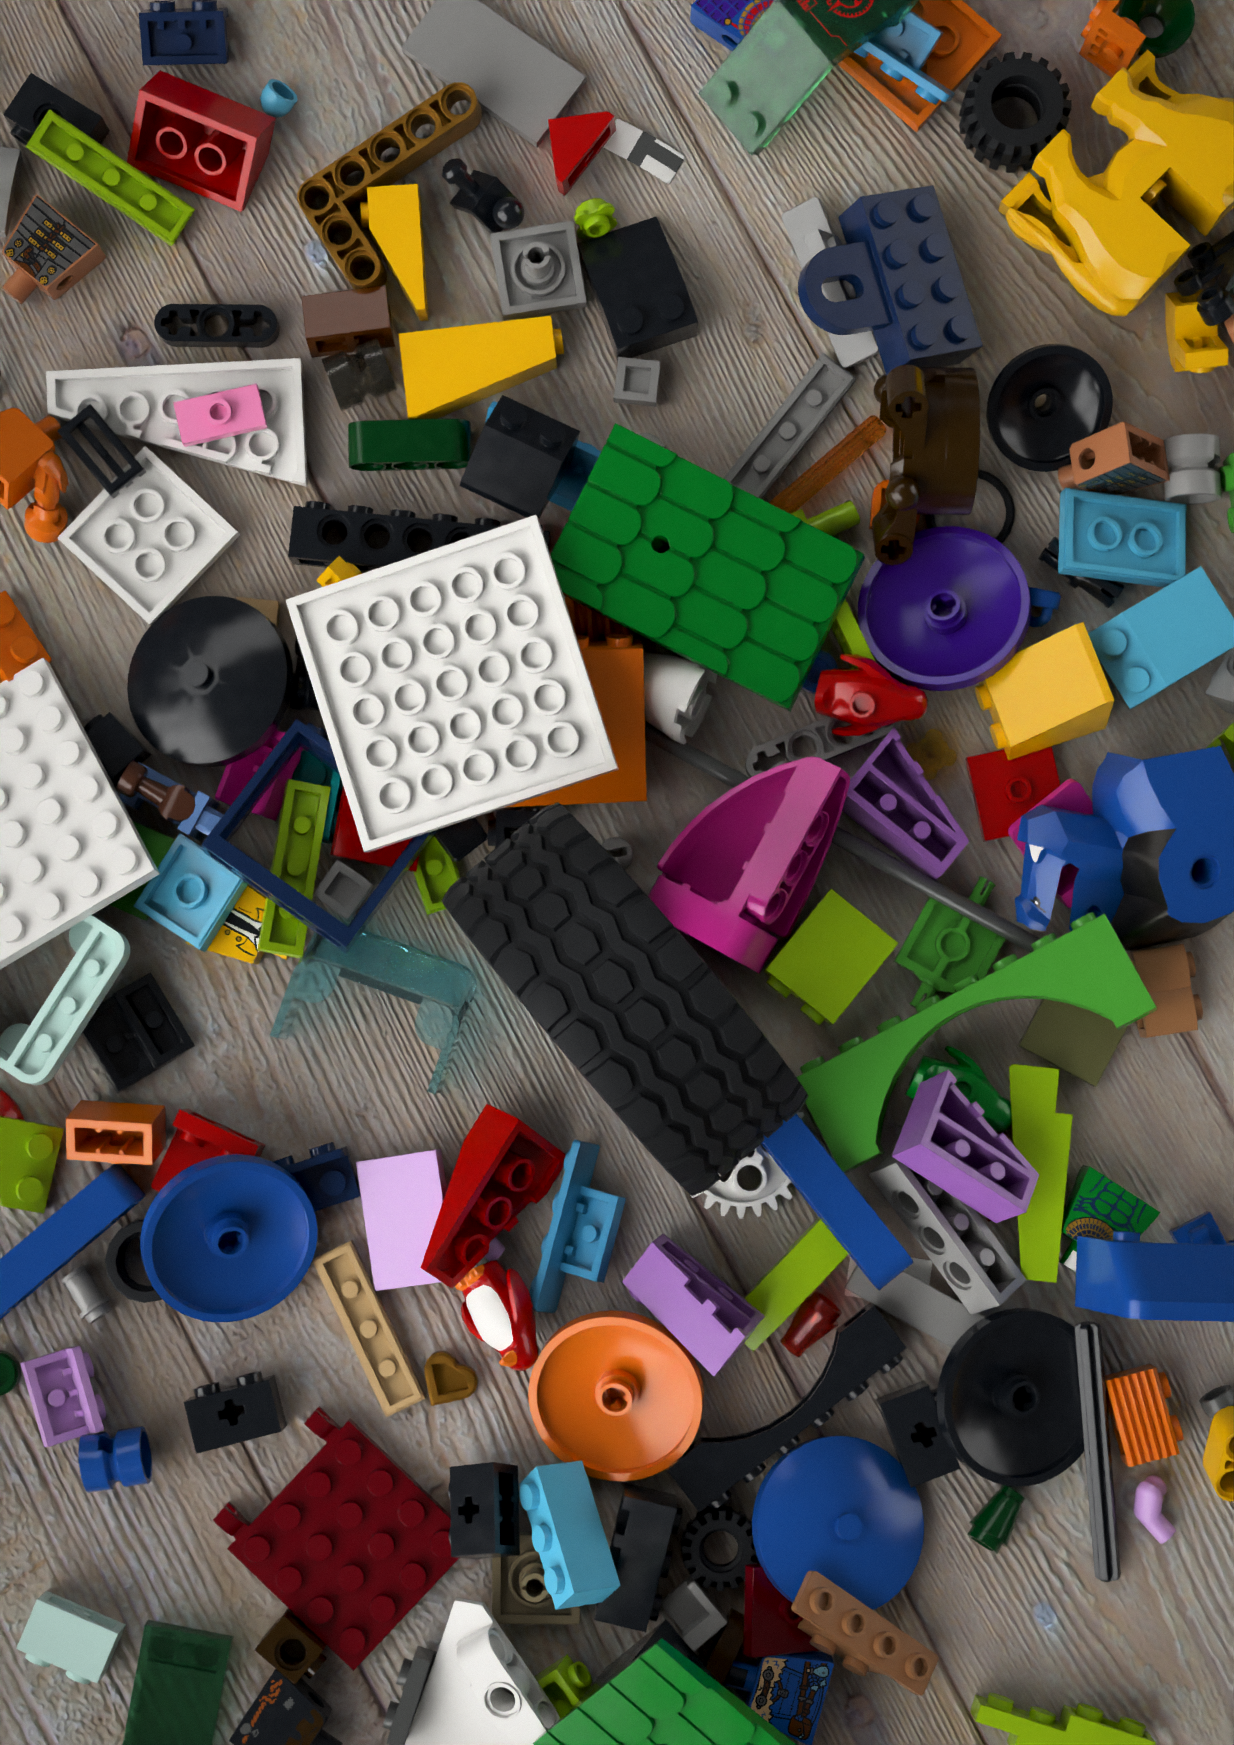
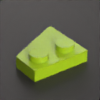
M0 1116L1 1206L44 1214L64 1131L63 1128Z

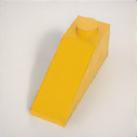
M418 184L367 187L368 202H360L362 228L370 229L374 244L419 320L429 321L422 205Z

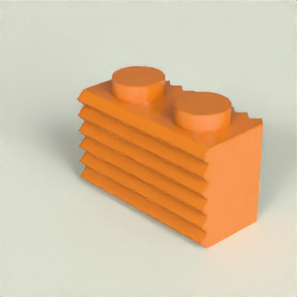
M1146 1364L1105 1375L1107 1407L1122 1462L1128 1467H1133L1180 1454L1177 1442L1183 1440V1433L1177 1416L1175 1414L1169 1416L1165 1399L1171 1398V1389L1166 1374L1164 1372L1158 1373L1155 1366Z

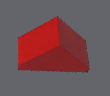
M604 111L548 119L555 178L558 191L564 196L616 131L615 118L610 112Z

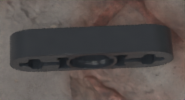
M168 304L157 312L154 320V326L160 338L166 344L174 347L264 348L273 344L280 332V326L275 314L264 305ZM198 315L197 329L199 336H194L195 332L192 327H179L177 334L172 335L168 327H165V324L172 323L173 316H178L183 324H195L193 316ZM215 315L224 316L229 321L228 330L221 336H211L206 332L207 321ZM235 316H240L243 325H254L257 322V317H263L265 323L270 325V328H264L262 335L256 336L252 328L240 327L242 335L236 336L238 326Z

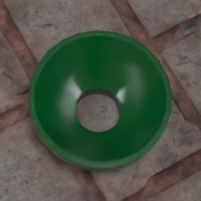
M1123 0L1117 13L1119 17L1131 19L1138 27L1139 22L1146 17H1154L1161 22L1163 33L1156 38L1146 37L1138 52V55H1142L1148 49L1155 58L1166 57L1181 48L1190 37L1195 24V11L1191 0Z

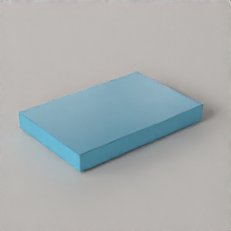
M1065 488L1060 493L1058 574L1156 587L1168 586L1186 575L1187 504Z

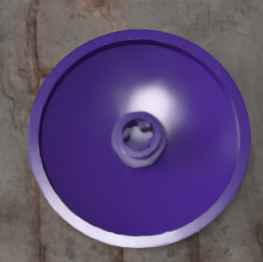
M959 526L934 527L915 532L912 555L901 564L888 565L877 559L864 579L858 599L859 628L876 663L885 668L896 680L906 685L929 691L962 689L975 685L994 675L1012 659L1020 648L1028 631L1031 618L1030 590L1025 573L1016 557L1007 547L990 535Z

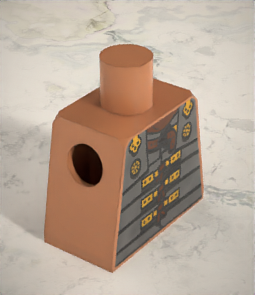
M36 194L3 247L2 255L16 271L2 286V289L21 305L36 287L40 288L53 300H56L106 258V255L98 243Z
M1125 421L1072 443L1069 449L1071 464L1060 467L1058 470L1059 483L1063 489L1081 488L1086 491L1115 495L1170 481L1164 440Z

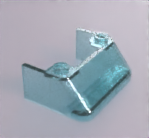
M366 930L361 933L347 954L314 932L303 952V956L292 973L270 1036L278 1039L288 1038L301 1000L309 1003L324 1001L334 991L339 976L420 1005L415 1020L416 1033L425 1044L442 1050L427 1092L440 1094L477 992L478 984L475 974L462 964Z

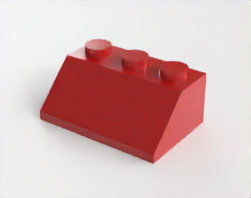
M160 70L139 89L127 163L136 169L242 212L247 205L268 157L276 118Z

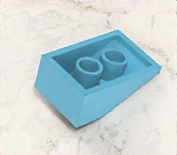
M1200 566L1088 633L1098 659L1129 709H1132L1234 648V617L1206 572Z

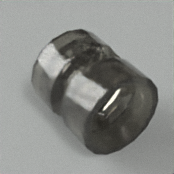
M377 338L355 346L354 353L351 355L341 351L321 359L341 411L363 404L365 395L370 394L376 399L397 391Z

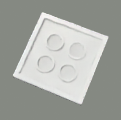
M144 446L135 456V459L145 469L146 473L132 480L133 484L128 488H122L119 491L120 494L114 499L104 488L57 539L148 624L152 625L185 594L240 534L152 451ZM127 464L123 468V471L126 472L131 468V466ZM116 476V477L111 481V483H113L118 477Z

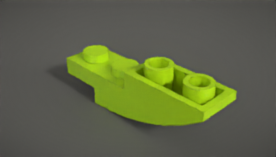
M989 1693L988 1698L975 1694L970 1710L975 1722L1009 1732L1008 1745L1156 1744L1151 1735L1145 1731V1724L1124 1716L1120 1717L1119 1722L1104 1718L1102 1710L1084 1703H1078L1077 1709L1064 1705L1059 1721L1055 1720L1056 1715L1040 1707L1031 1706L1029 1712L1013 1707V1700L996 1693Z

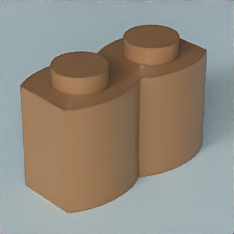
M1184 944L1126 952L1157 1007V1011L1136 1021L1139 1036L1141 1038H1149L1198 1030L1197 1020H1202L1203 1008L1199 995H1193L1190 978L1196 975V966L1192 952H1186Z

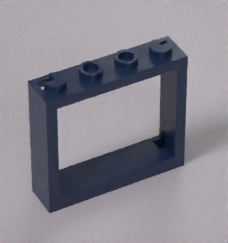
M296 719L201 845L206 855L347 954L437 830L412 838L348 927L229 843V840L300 747L340 774L331 744L328 741L327 732L321 727L317 728L310 722L306 726Z

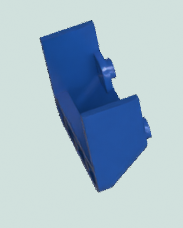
M1113 1231V1239L1077 1236L1075 1307L1130 1319L1234 1322V1240H1229V1243H1225V1245L1152 1243L1140 1241L1139 1232Z

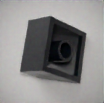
M502 395L482 429L460 481V486L526 518L537 515L540 518L572 462L580 431Z

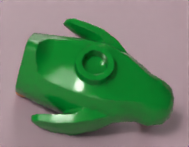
M946 1046L945 1050L959 1065L933 1057L922 1056L905 1091L906 1096L913 1100L921 1082L949 1070L957 1079L956 1087L970 1103L976 1101L985 1111L982 1117L995 1132H1006L1012 1127L1011 1102L997 1092L973 1059L950 1046Z

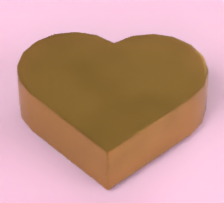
M438 1351L433 1353L426 1361L424 1373L431 1406L462 1400L470 1397L475 1392L478 1385L476 1371L466 1364H458L456 1358L451 1353Z

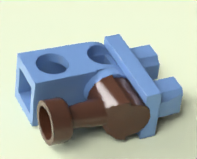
M134 760L130 762L123 772L116 791L121 793L119 797L123 803L139 810L143 801H146L159 808L161 816L177 825L178 830L197 840H200L203 833L209 835L224 815L216 810L220 803L200 791L196 794L189 788Z

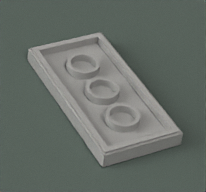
M436 0L401 46L404 54L446 84L463 82L469 85L474 90L483 110L537 148L550 132L548 119L560 118L587 82L584 74L479 0Z

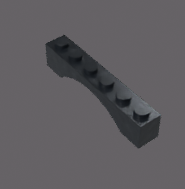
M868 1303L836 1329L832 1350L821 1375L810 1391L790 1411L770 1424L747 1433L725 1437H700L689 1446L680 1459L667 1468V1471L699 1512L707 1506L711 1511L715 1510L731 1497L732 1493L728 1489L741 1479L748 1483L760 1475L766 1468L763 1462L776 1451L782 1456L794 1448L801 1440L798 1437L801 1431L810 1424L816 1429L828 1421L835 1413L832 1407L846 1397L848 1401H852L869 1387L866 1380L880 1370L882 1374H885L903 1360L900 1353L907 1347L872 1303Z

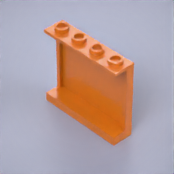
M610 634L606 636L607 641H589L588 636L576 635L619 770L507 807L547 806L555 803L570 805L647 801L644 655L640 640H633L631 634Z

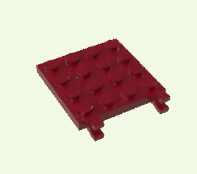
M319 1406L304 1424L327 1443L251 1523L230 1502L220 1510L213 1521L223 1531L235 1538L227 1549L354 1671L459 1558L451 1557V1544L449 1541L451 1515L352 1419H349L340 1427Z

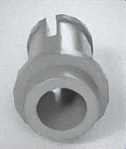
M84 1265L61 1280L82 1311L79 1315L80 1318H86L89 1324L102 1318L112 1310L108 1304L111 1299L109 1296L103 1297Z

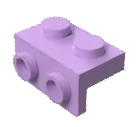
M80 1346L68 1347L20 1363L44 1447H51L82 1435L104 1430L102 1420L106 1419L105 1406L100 1395H94L90 1378L94 1377L93 1364L87 1352L82 1353Z

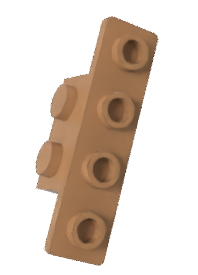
M809 1570L791 1609L803 1618L798 1628L812 1637L810 1644L824 1653L830 1655L836 1653L843 1658L842 1666L857 1675L866 1676L867 1672L884 1674L913 1694L923 1695L939 1660L938 1655L819 1572Z

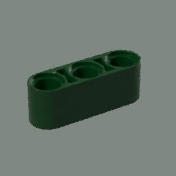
M451 418L356 421L348 424L349 468L352 470L462 469L467 467L472 455L471 422L468 420Z

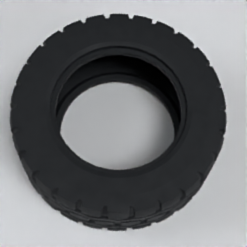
M555 803L541 809L529 820L530 824L526 822L511 835L512 840L507 838L484 858L486 863L481 860L466 873L467 878L462 876L450 886L441 902L485 960L603 1100L661 1166L691 1196L708 1190L721 1179L719 1174L723 1176L739 1163L738 1159L742 1160L765 1140L764 1136L769 1138L783 1125V1120L787 1122L798 1113L808 1098L807 1092L751 1017L661 910L582 824L561 804Z

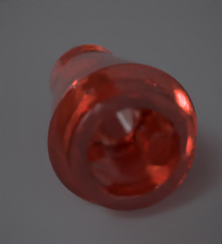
M815 1291L811 1297H807L801 1303L780 1342L793 1355L801 1357L808 1348L839 1325L837 1319L842 1315L841 1310L825 1295Z

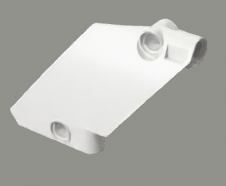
M456 1598L405 1745H534L533 1743L541 1734L560 1720L558 1712L485 1603ZM502 1687L509 1689L513 1694L505 1692Z

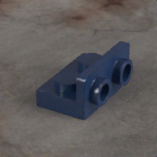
M217 0L191 1L192 8L175 9V1L149 2L150 9L139 12L143 65L227 64L229 62L226 18L229 17L228 8H217Z
M330 1142L309 1149L310 1159L295 1163L291 1155L273 1161V1163L287 1170L300 1183L313 1206L314 1212L361 1196L359 1183L347 1146L336 1150L334 1142Z

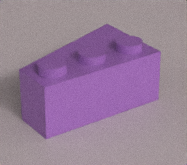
M893 727L851 778L842 811L909 866L937 880L952 864L969 840L941 797L936 796L922 775L924 771L917 761H913L900 741L901 736Z
M949 1070L921 1082L892 1157L995 1223L1026 1213L1039 1177L1038 1172L1004 1133L998 1135L982 1117L985 1111L976 1101L973 1103L969 1102L956 1087L957 1079Z
M664 1233L649 1245L622 1281L629 1289L630 1295L637 1302L646 1306L713 1377L735 1356L765 1317Z

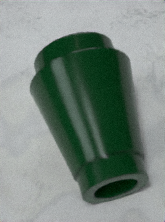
M1002 1485L999 1491L991 1497L969 1522L972 1527L967 1535L981 1546L998 1554L1002 1546L1007 1547L1025 1498L1014 1489Z

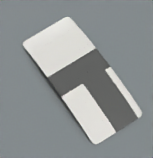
M616 119V131L603 148L623 157L666 184H669L682 164L684 155L650 134L627 122Z

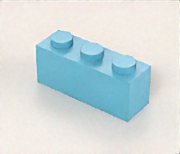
M583 1461L536 1466L519 1483V1497L522 1507L528 1514L532 1528V1543L535 1550L539 1552L545 1572V1587L552 1596L555 1610L602 1603L621 1584Z

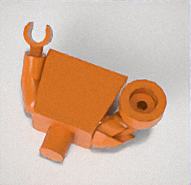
M9 408L0 412V503L8 510L35 488L34 498L36 501L29 504L25 511L24 527L26 533L38 542H56L68 524L67 511L59 503L60 492L66 493L69 482L61 458L55 454L54 445L55 441L62 438L57 431L61 426L50 415L34 424L20 409Z

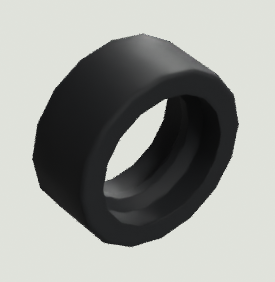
M143 1219L130 1223L116 1233L109 1243L105 1263L107 1276L118 1292L130 1300L147 1303L160 1301L162 1298L157 1294L153 1286L141 1285L131 1279L124 1266L126 1248L132 1240L141 1236Z

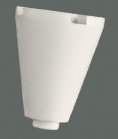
M643 652L645 721L673 741L684 745L686 743L684 735L692 738L703 721L712 698L711 695L706 694L707 683L710 681L716 684L717 674L684 657Z

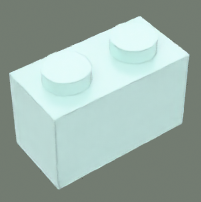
M46 1591L36 1600L16 1649L26 1653L25 1658L36 1665L49 1667L50 1664L67 1670L66 1676L82 1684H90L91 1681L98 1683L107 1672L126 1624Z

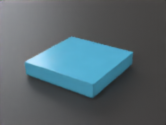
M179 833L157 868L160 874L149 880L134 907L197 949L206 952L248 884L206 855L201 845Z

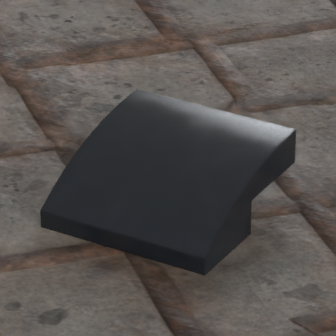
M151 972L113 993L112 997L103 1001L81 1033L117 1094L146 1078L195 1046Z

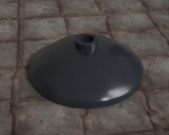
M1044 344L1030 348L1013 358L1002 369L991 387L986 409L990 436L1000 452L1011 462L1022 468L1039 472L1059 470L1060 467L1071 464L1069 449L1072 443L1108 428L1113 408L1112 389L1109 379L1100 364L1081 349L1066 344ZM1045 394V403L1040 407H1036L1035 401L1037 397Z

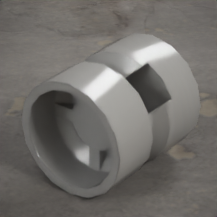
M1183 434L1165 439L1167 465L1171 468L1169 473L1170 481L1164 482L1165 501L1193 505L1210 503L1221 499V474L1214 470V467L1221 462L1219 436L1212 434Z

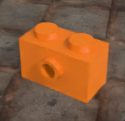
M81 1100L66 1117L67 1160L153 1165L166 1147L165 1105Z

